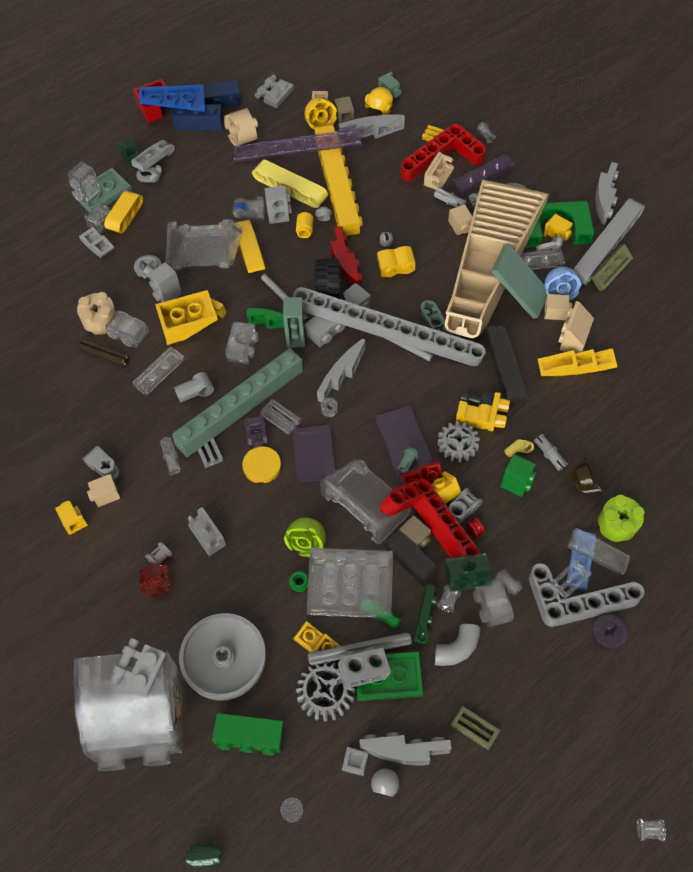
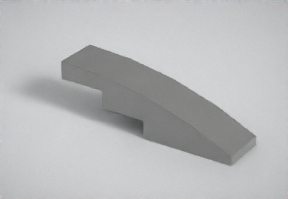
M378 115L338 124L339 137L343 140L356 135L358 139L373 134L375 138H379L404 129L405 116Z
M361 339L348 349L325 376L317 391L319 402H326L331 389L339 391L345 376L353 378L365 352V339Z

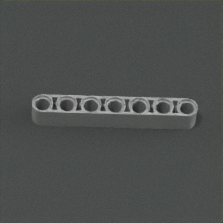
M631 198L625 202L573 269L578 274L582 284L587 285L591 281L593 273L611 255L641 216L645 205Z

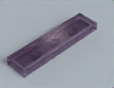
M504 153L454 179L452 185L463 195L480 186L482 180L489 181L514 168L515 162Z

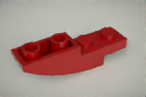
M335 227V241L330 242L332 259L339 260L340 275L349 286L355 283L360 286L362 274L358 273L357 270L359 269V260L355 259L354 252H349L348 246L345 247L347 237L346 233L342 232V227Z

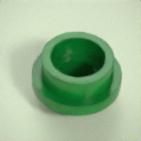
M295 572L291 575L289 584L292 590L303 592L309 587L310 579L304 572ZM302 580L303 584L297 585L296 582Z

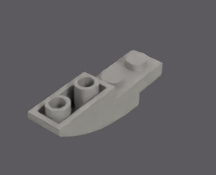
M611 162L608 174L601 172L595 194L596 211L601 223L604 225L607 218L611 219L614 210L611 206L615 207L618 198L615 196L617 190L614 188L615 183L612 182L617 180L619 171H616L618 163Z
M392 732L387 733L386 737L377 738V735H366L364 739H360V749L369 752L370 755L382 760L404 765H429L430 755L449 754L452 749L451 741L445 740L444 737L432 738L431 742H422V739L410 740L409 744H405L404 735Z

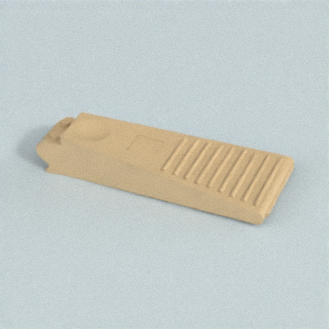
M482 180L454 291L446 310L445 328L448 332L475 338L486 329L505 290V286L491 272L503 246L508 243L521 256L549 197L548 193Z

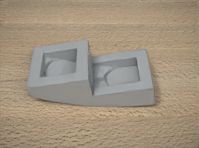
M94 227L79 236L80 240L100 258L114 249V246L104 235L101 236Z

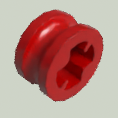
M474 518L473 522L469 521L466 523L467 529L473 538H478V534H485L484 527L477 518Z

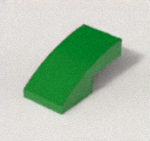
M247 308L249 325L266 323L267 329L284 328L282 313L268 309Z

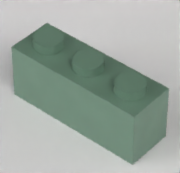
M302 297L283 298V319L287 348L305 347Z

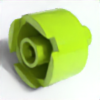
M617 495L611 498L604 505L597 518L601 534L614 542L630 540L643 524L644 509L636 501L624 495Z

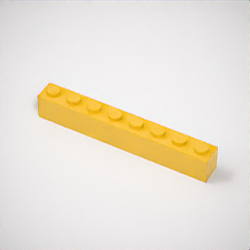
M333 125L314 128L315 142L337 226L342 227V232L346 233V236L360 234V227L363 226L362 217L358 216V203L355 204L354 202L356 201L355 192L351 191L352 181L351 178L348 179V167L344 166L346 164L344 154L341 155L342 145L338 143V131L334 130Z

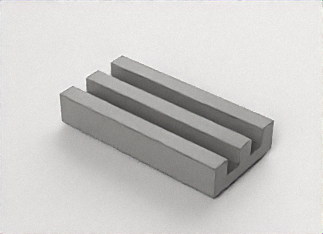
M214 438L210 442L217 455V459H214L208 443H205L204 447L211 461L207 462L201 447L198 449L205 468L223 461Z

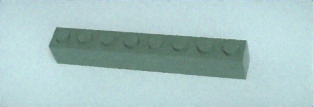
M289 348L172 434L175 446L186 457H189L200 447L204 446L205 443H208L212 438L216 437L302 373V359Z

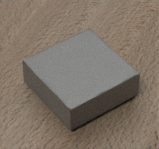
M347 747L342 771L364 776L369 752Z

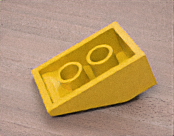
M208 290L155 304L167 345L186 340L218 320Z

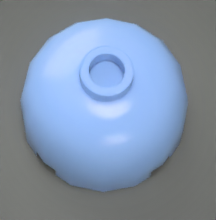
M565 266L552 269L546 276L544 283L546 294L569 295V301L579 294L581 287L578 274L573 269Z

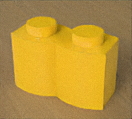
M402 246L394 250L386 249L377 252V262L381 277H393L398 273L410 274L415 271V259L411 246Z

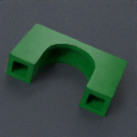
M588 202L546 203L525 247H536L541 244L542 230L540 224L550 220L555 214L573 223L571 231L574 245L591 244L594 230Z

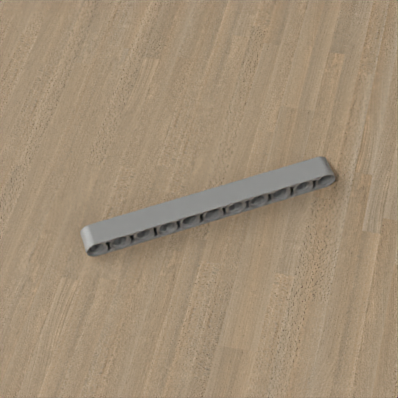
M300 287L295 289L293 297H302L304 299L302 302L303 312L454 361L470 366H478L485 355V348L479 343L323 293Z

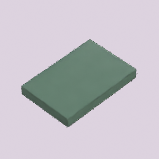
M111 168L74 190L72 195L92 215L120 198L125 190L131 191L132 188L124 178Z

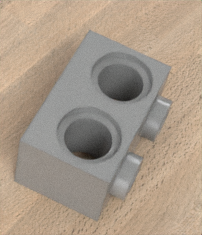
M285 185L264 188L269 224L289 221V214H292L291 205L288 203L291 201L289 192L285 190Z
M369 647L359 653H355V651L343 654L338 663L345 689L385 680L391 673L383 647L377 649L376 647ZM369 661H375L378 667L372 666ZM349 665L356 666L358 671H352L349 668Z

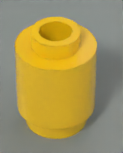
M303 212L297 215L296 232L300 238H308L313 232L314 218L310 213Z

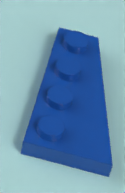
M203 84L139 87L140 104L205 112Z

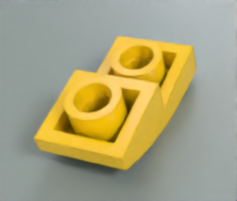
M307 621L293 637V640L309 652L340 647L328 635L322 634Z

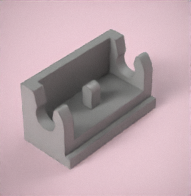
M203 507L197 510L198 515L195 518L191 515L188 517V527L208 556H211L225 547L226 544L222 534Z

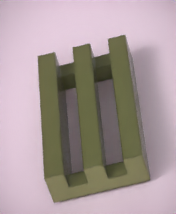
M463 705L451 723L453 728L488 751L500 732V729ZM464 713L477 723L481 724L482 726L493 732V735L491 736L475 724L471 723L470 721L462 717V714ZM457 722H462L463 724H465L481 736L488 739L489 742H486L485 740H483L482 738H480L479 736H477L476 734H474L473 732H471L470 730H468L467 728H465Z

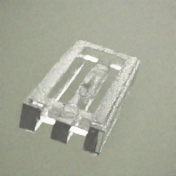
M274 399L260 411L263 417L289 435L292 433L291 430L301 423V418ZM271 406L275 407L283 414L288 416L290 419L293 420V422L285 418L281 413L275 411L273 408H271Z
M578 559L573 561L550 583L565 599L592 574L590 571L586 572L584 570L586 568L584 565H579L580 561ZM574 567L576 571L559 586L557 583ZM581 574L582 577L567 592H565L563 589L577 575Z

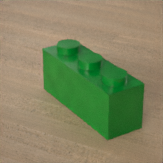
M217 713L212 741L215 745H218V749L231 750V747L240 748L239 751L252 753L253 750H261L262 754L275 755V752L281 753L284 723L278 720Z

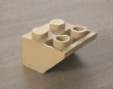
M576 301L574 308L570 307L558 341L561 343V351L568 352L574 350L575 354L583 351L594 320L591 314L578 301Z

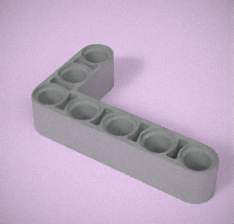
M542 563L536 564L532 567L529 575V583L542 620L550 627L634 607L640 602L645 593L642 585L631 582L561 600L548 566ZM535 573L542 574L544 578H537ZM542 592L549 593L551 598L544 597ZM628 592L635 593L637 598L631 597ZM609 596L614 597L617 603L610 601ZM589 601L595 602L597 608L590 606ZM569 606L575 607L578 612H571ZM553 611L557 613L558 617L553 618L548 612Z

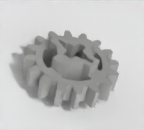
M456 421L454 426L449 423L448 428L443 427L442 432H439L437 443L440 446L439 451H445L444 457L451 456V461L455 458H458L459 462H461L462 458L468 461L469 455L474 457L475 452L479 449L480 438L477 437L478 432H472L473 426L467 428L466 422L463 425H459V422Z

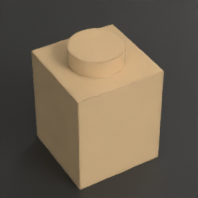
M465 204L449 210L448 221L457 235L468 233L470 229L472 215Z
M547 294L544 304V319L566 320L568 311L572 307V303H569V295Z
M111 474L88 482L90 488L87 491L91 502L95 501L98 507L121 499Z

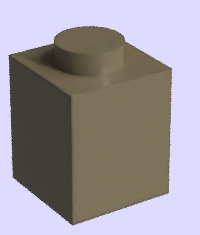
M350 96L334 99L338 123L354 120V108Z
M413 515L400 528L399 537L417 552L421 547L423 549L426 548L431 542V530Z

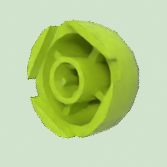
M301 517L289 525L284 541L292 552L295 549L300 551L298 554L300 556L314 557L319 555L323 549L326 534L324 527L317 520Z

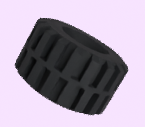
M316 259L314 263L315 291L341 299L339 260Z

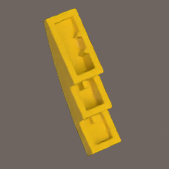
M250 219L233 223L248 273L264 270L265 265Z
M613 348L595 353L594 349L576 354L572 350L538 359L541 376L577 375L617 368Z

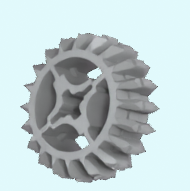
M327 662L323 663L324 667L316 664V669L314 670L311 666H308L309 674L302 672L301 676L304 680L297 681V684L300 686V688L296 689V693L300 695L297 697L298 703L304 702L301 705V709H308L307 715L309 717L315 712V720H319L320 715H323L325 722L328 720L327 715H331L332 719L336 720L335 713L338 712L340 716H343L342 707L349 710L350 705L347 702L354 701V697L349 694L355 693V688L345 689L339 668L336 669L335 662H332L331 667H328ZM328 675L334 678L326 681L321 676ZM314 680L317 690L309 698L308 688ZM342 684L344 689L343 695L337 702L334 692ZM321 686L326 690L329 689L330 696L325 692L322 693ZM321 701H326L330 706L321 707L314 703L318 704Z

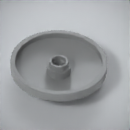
M229 613L211 615L196 623L186 634L179 652L180 669L187 684L199 695L212 700H229L245 694L258 682L266 663V648L258 629L249 620Z

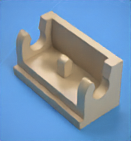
M438 152L425 172V186L435 190L443 188L454 170V166L446 162L452 163L453 159Z

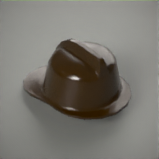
M584 457L585 463L570 471L574 486L583 493L602 492L593 477L586 457Z

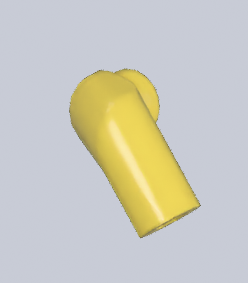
M519 439L508 446L504 452L508 457L513 456L516 452L530 453L534 450V444L530 441Z

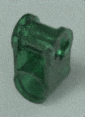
M132 137L128 141L117 142L120 155L124 158L129 168H136L132 166L131 161L139 155V152Z

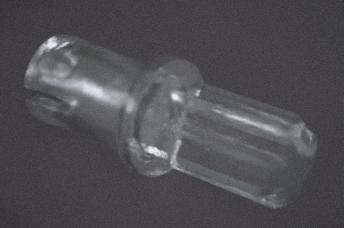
M164 437L160 440L164 454L162 457L163 460H166L169 474L175 475L181 472L177 460L178 453L174 450L171 438Z

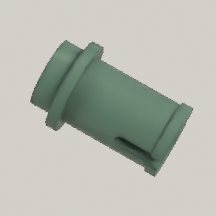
M412 447L405 449L404 456L397 468L404 473L409 471L414 460L418 459V451Z

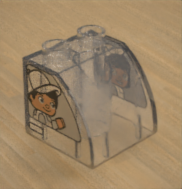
M167 649L160 650L167 653V656L147 698L125 689L124 687L128 681L125 677H122L119 685L110 682L114 674L112 671L115 665L118 666L123 654L74 659V698L80 743L83 754L93 762H97V770H122L125 768V759L143 757L144 766H163L171 763V754L183 753L181 673ZM132 657L126 670L132 672L138 659Z

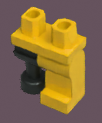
M463 390L456 421L459 422V425H463L466 422L467 427L473 426V428L488 429V431H493L494 427L505 428L507 416L497 414V411L508 413L510 400L500 398L501 393L497 392L495 394L485 392L482 396L470 395L469 391ZM468 403L478 405V407L468 405Z

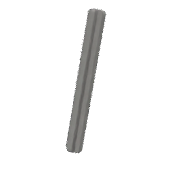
M402 633L311 652L308 654V661L310 665L340 660L343 654L350 651L359 653L369 647H376V649L383 647L384 650L410 645L412 643L411 635L409 633Z

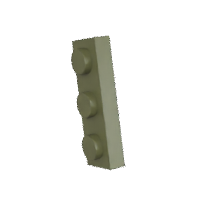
M625 244L619 245L591 276L599 291L605 290L633 259Z

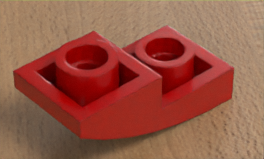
M439 460L416 467L402 474L404 485L421 478L432 484L436 479L443 477Z

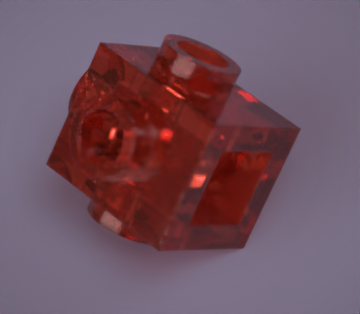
M150 563L139 570V584L142 594H148L150 597H159L170 589L168 565Z

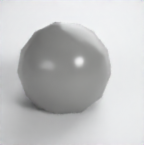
M382 768L374 773L371 779V787L373 792L393 797L399 790L400 781L398 775L393 770Z

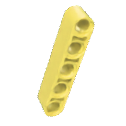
M262 160L252 171L254 178L270 187L285 185V190L289 192L290 197L313 208H318L328 197V192L322 186L267 160Z

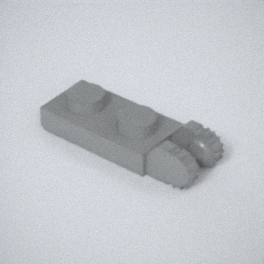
M161 140L133 158L131 161L132 166L144 172L166 155H171L175 149L174 145Z

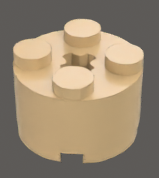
M248 108L225 115L226 130L229 129L230 134L228 137L234 146H240L258 139L256 133L258 123L255 118H252Z
M105 292L93 293L79 299L77 313L86 331H90L95 335H102L110 332L114 324H117L118 315L114 304Z

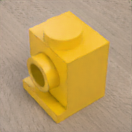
M555 214L546 223L543 235L545 237L549 235L553 239L557 238V236H562L564 242V240H568L572 235L571 228L573 223Z
M443 472V477L436 479L431 485L446 504L457 497L461 490L456 477Z
M65 501L55 508L69 535L88 526L78 506L73 507L71 501Z

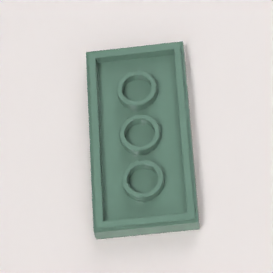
M509 243L505 244L491 272L533 319L538 318L547 297L544 284Z

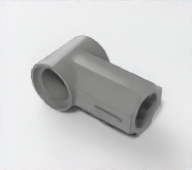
M206 372L197 373L193 376L192 380L174 387L180 403L198 395L201 397L208 396L214 391V387Z

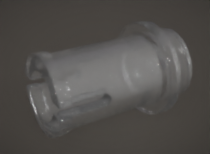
M480 123L477 127V132L484 137L487 143H491L492 141L489 136L493 140H495L496 136L489 129L487 123Z
M503 569L502 572L500 571L496 576V579L508 589L509 594L516 595L523 587L519 580L516 581L506 569Z

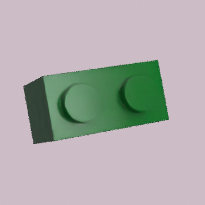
M513 454L505 470L501 488L523 497L525 491L529 492L533 485V480L537 474L534 472L536 464Z

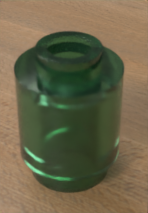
M214 843L191 845L190 850L186 851L187 866H191V870L214 869L215 866L221 865L220 845L214 846Z

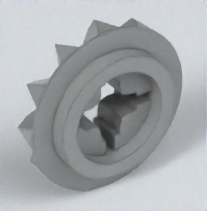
M154 255L140 257L134 264V270L138 277L142 276L146 279L148 276L143 272L145 266L152 265L156 269L162 265L160 259Z

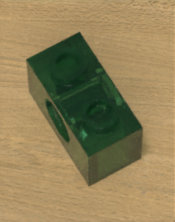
M486 554L445 559V577L451 592L492 586V568Z

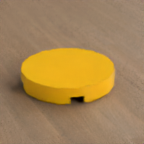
M255 447L244 456L242 462L244 474L254 483H269L279 475L281 470L279 455L269 447Z

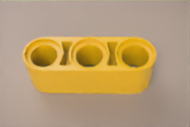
M125 190L107 215L104 223L105 228L121 234L124 233L141 208L143 196Z

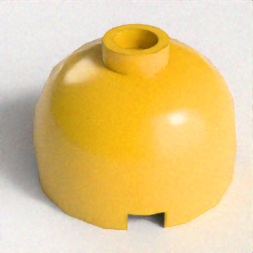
M325 97L313 98L305 107V119L312 129L333 125L337 118L335 106Z

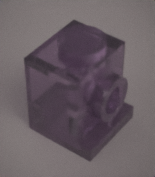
M264 416L245 418L248 445L262 447L264 443H268Z

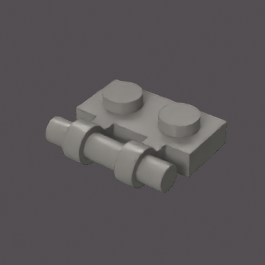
M272 75L265 80L263 86L257 89L255 97L260 99L262 96L264 97V103L278 108L294 90V84L282 79L275 82L277 77Z
M131 638L128 645L124 646L122 650L123 655L118 666L115 665L112 671L114 674L110 682L119 685L122 677L128 679L124 687L125 689L147 698L167 657V653L146 644L142 652H138L136 647L139 641ZM134 657L138 660L133 671H127L126 668L131 658Z

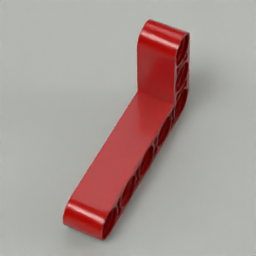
M458 124L450 125L402 161L401 178L405 181L413 180L429 168L438 152L446 155L453 149L473 165H481L484 162L486 147Z
M417 479L392 489L380 502L381 511L389 516L414 507L458 568L465 570L479 558L480 552L427 480Z

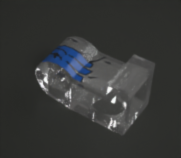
M257 197L256 200L236 199L232 214L236 218L264 220V197Z

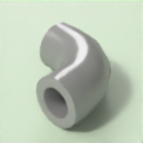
M474 624L460 625L458 637L454 642L450 644H436L434 665H456L468 659L477 648L481 628Z

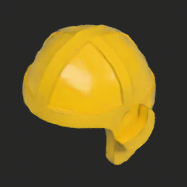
M385 87L373 89L365 97V107L378 109L383 115H388L393 104L392 93Z

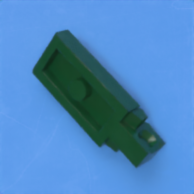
M428 584L424 590L413 643L426 646L430 636L427 625H431L433 613H430L431 605L435 606L438 595L434 593L436 587L434 585Z

